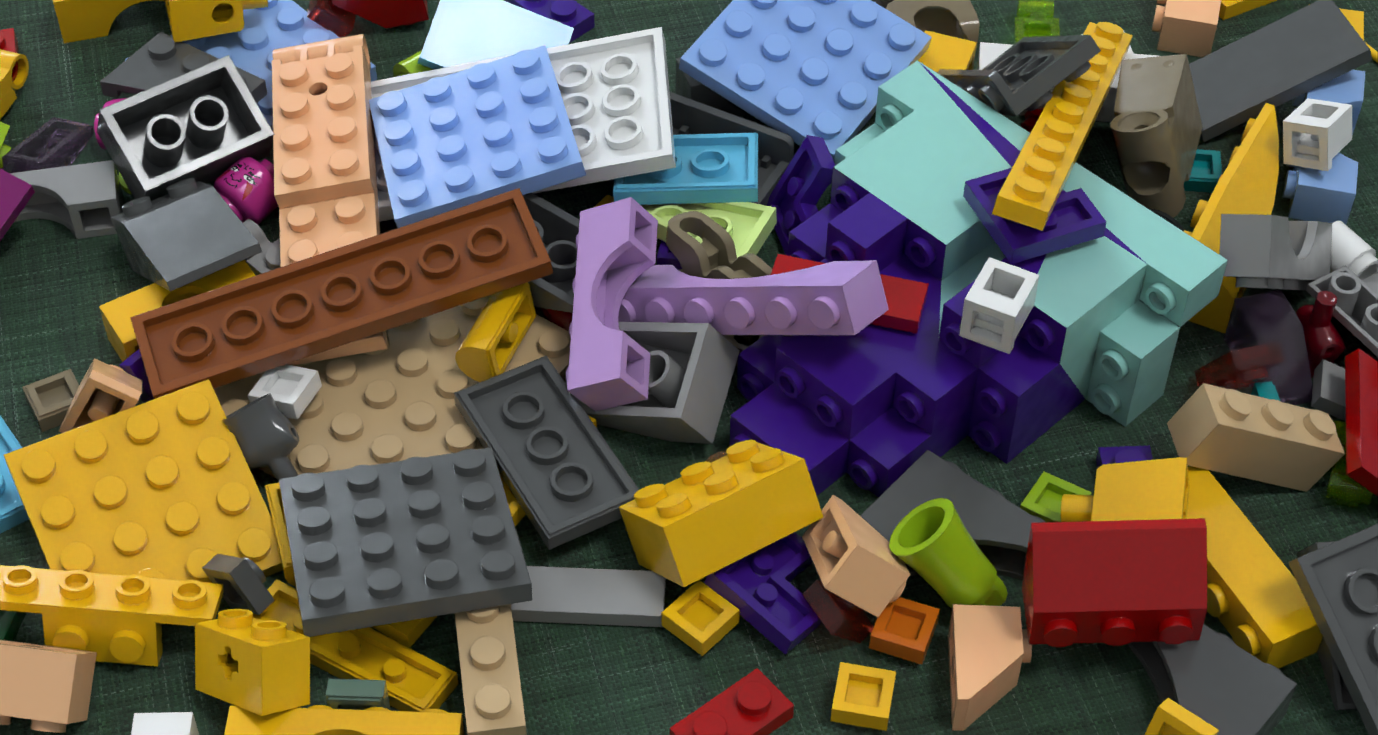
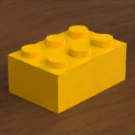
M745 440L730 446L726 450L727 455L711 463L707 461L698 462L684 468L680 472L681 477L665 485L653 484L638 490L634 494L635 499L619 506V510L639 565L682 587H686L824 518L805 459L781 451V449L756 442V440Z

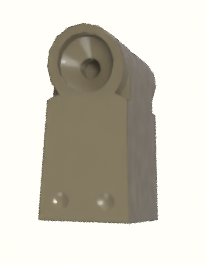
M1187 54L1122 60L1114 106L1115 118L1110 122V127L1127 196L1146 208L1162 211L1174 218L1183 209L1186 201L1184 182L1190 179L1202 131V122Z

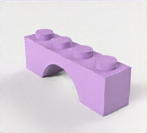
M632 197L580 211L579 233L576 236V275L572 283L574 301L572 321L569 326L571 342L566 382L567 391L595 412L648 399L650 352L624 331H620L618 317L622 300L631 284L644 271L656 263L658 220Z

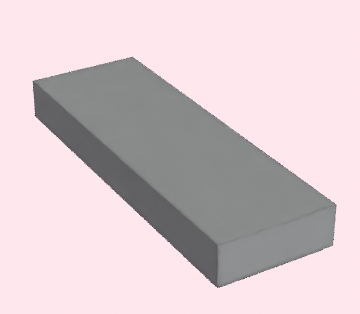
M527 566L532 583V601L511 604L513 621L663 627L661 625V612L664 611L666 578L653 571Z

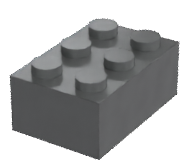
M229 55L100 109L97 127L99 137L134 199L149 196L151 201L167 195L168 191L166 188L178 181L194 178L195 182L201 181L207 184L216 180L242 157H251L258 161L269 156L273 135H275Z

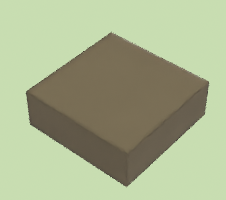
M71 369L22 387L25 398L42 432L60 426L79 387Z

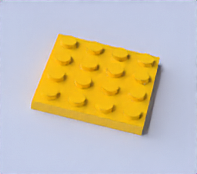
M209 379L4 454L7 467L49 569L64 571L83 570L89 573L123 576L140 575L147 578L183 581L197 580L212 583L202 567L216 554H223L239 558H249L259 566L265 577L283 570L272 517L235 435L222 422L223 419L227 418Z

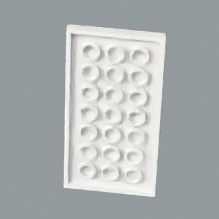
M662 27L547 48L586 176L532 193L676 168L666 44ZM508 56L371 81L372 99L390 91H399L427 82L435 77H444L472 68L480 63H489ZM374 129L380 222L394 219Z

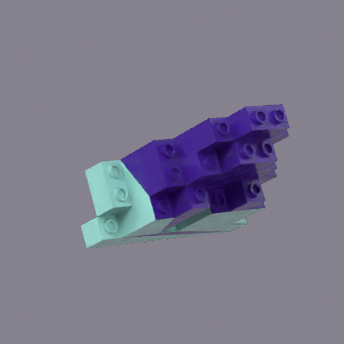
M917 60L878 87L875 123L835 150L831 203L789 232L788 256L822 263L877 260L880 274L929 283L928 295L918 332L912 333L869 324L856 335H764L738 355L737 388L749 402L730 415L729 447L741 441L756 440V442L804 458L817 496L847 473L856 485L864 490L871 491L879 498L927 450L942 457L966 436L971 437L981 449L991 452L1008 464L1085 399L1092 403L1101 413L1109 415L1126 427L1163 396L1180 327L1219 295L1228 260L1075 162L1061 194L1082 188L1106 220L1104 237L1010 264L963 197L965 181L1009 168L1012 169L1030 132ZM989 257L1039 274L1034 306L1020 329L1010 354L959 336L964 299Z

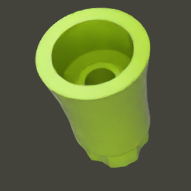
M937 498L929 500L913 509L898 523L890 537V551L914 569L950 608H953V604L1001 606L1005 603L1008 595L1005 584L997 576L996 568L983 554L965 528L953 503L949 499Z

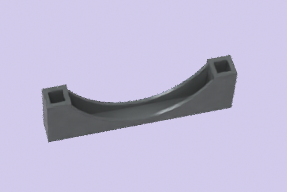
M929 450L860 515L884 538L890 541V537L898 523L913 509L932 499H949L969 534L996 568L997 575L1023 580L1031 523L1045 522L1040 517L1032 516L1008 501L999 491L988 488L970 477L953 462L945 461ZM905 563L909 573L911 574L910 576L919 575L914 569H912L909 565ZM1204 624L1200 640L1187 641L1181 644H1166L1162 641L1130 642L1127 644L1145 668L1154 684L1160 702L1162 703L1167 698H1170L1219 730L1217 735H1270L1286 715L1297 685L1296 682L1286 677L1277 667L1262 662L1237 646L1228 636L1215 632Z

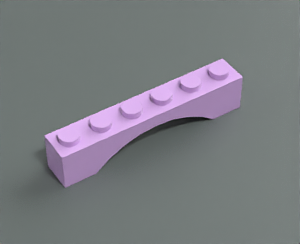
M877 260L832 261L781 274L736 279H712L690 276L678 271L673 265H653L637 277L625 293L619 310L618 322L709 323L721 335H856L889 310Z

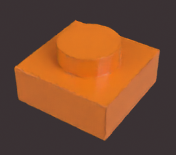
M899 597L896 601L889 603L877 618L870 635L869 649L922 665L938 623L940 609Z

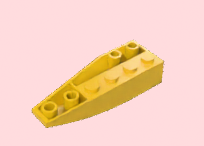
M1265 103L1256 119L1249 118L1242 135L1241 145L1235 146L1228 166L1224 173L1221 174L1209 201L1200 199L1196 206L1190 227L1194 228L1193 232L1184 230L1186 234L1218 254L1220 253L1221 214H1272L1279 175V135L1275 105ZM1223 276L1219 295L1188 321L1226 333L1246 288L1236 287V277Z

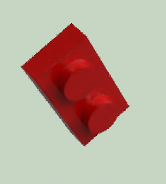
M756 668L670 728V735H769L793 718L794 704Z

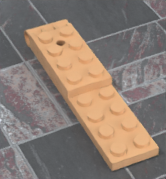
M364 34L273 49L274 196L279 207L280 267L380 234L374 125L369 100L372 99L371 64ZM386 331L288 363V365H299L387 349Z

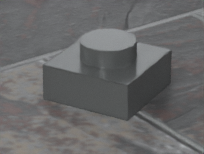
M216 554L202 567L212 583L223 584L224 593L222 597L231 609H247L252 611L253 614L260 615L275 601L263 584L266 581L263 571L247 557L239 558Z

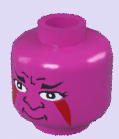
M242 157L220 175L214 183L216 191L242 223L250 219L259 225L278 208L274 196V164L267 159L259 162L251 157Z

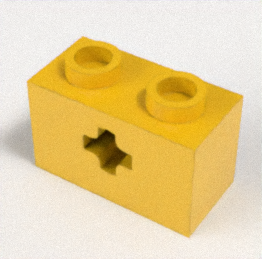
M247 609L222 610L218 612V619L195 623V690L261 716L310 705V637L288 630L285 622L277 620L263 621L254 618L253 612Z

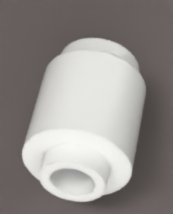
M1342 221L1333 222L1330 273L1345 265L1361 280L1377 273L1378 259L1376 258V251Z

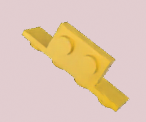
M0 565V610L41 613L44 643L46 646L97 652V662L158 667L163 653L161 624L195 626V623L214 620L224 593L223 584L206 583L197 580L183 581L147 578L140 575L123 576L89 573L83 570L64 571L32 568L25 565Z

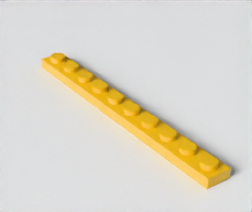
M1089 22L1083 35H1091L1101 51L1089 60L1091 67L1083 75L1070 82H1066L1064 79L1055 86L1052 98L1046 103L997 195L992 211L993 215L1041 231L1044 230L1121 67V62L1128 52L1133 35L1124 33L1120 26L1113 23L1098 22L1095 24Z

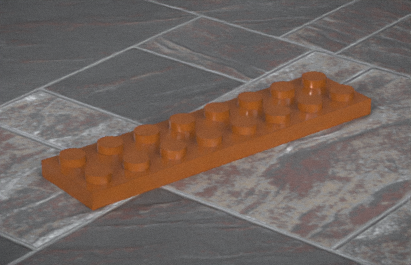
M520 188L130 318L152 395L156 399L207 379L210 380L213 389L551 275L553 274L549 255Z

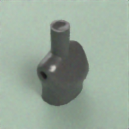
M271 393L245 405L228 415L227 419L222 420L229 431L235 435L250 469L269 466L278 482L282 478L298 476L288 455L298 445L299 435L291 421L279 410Z

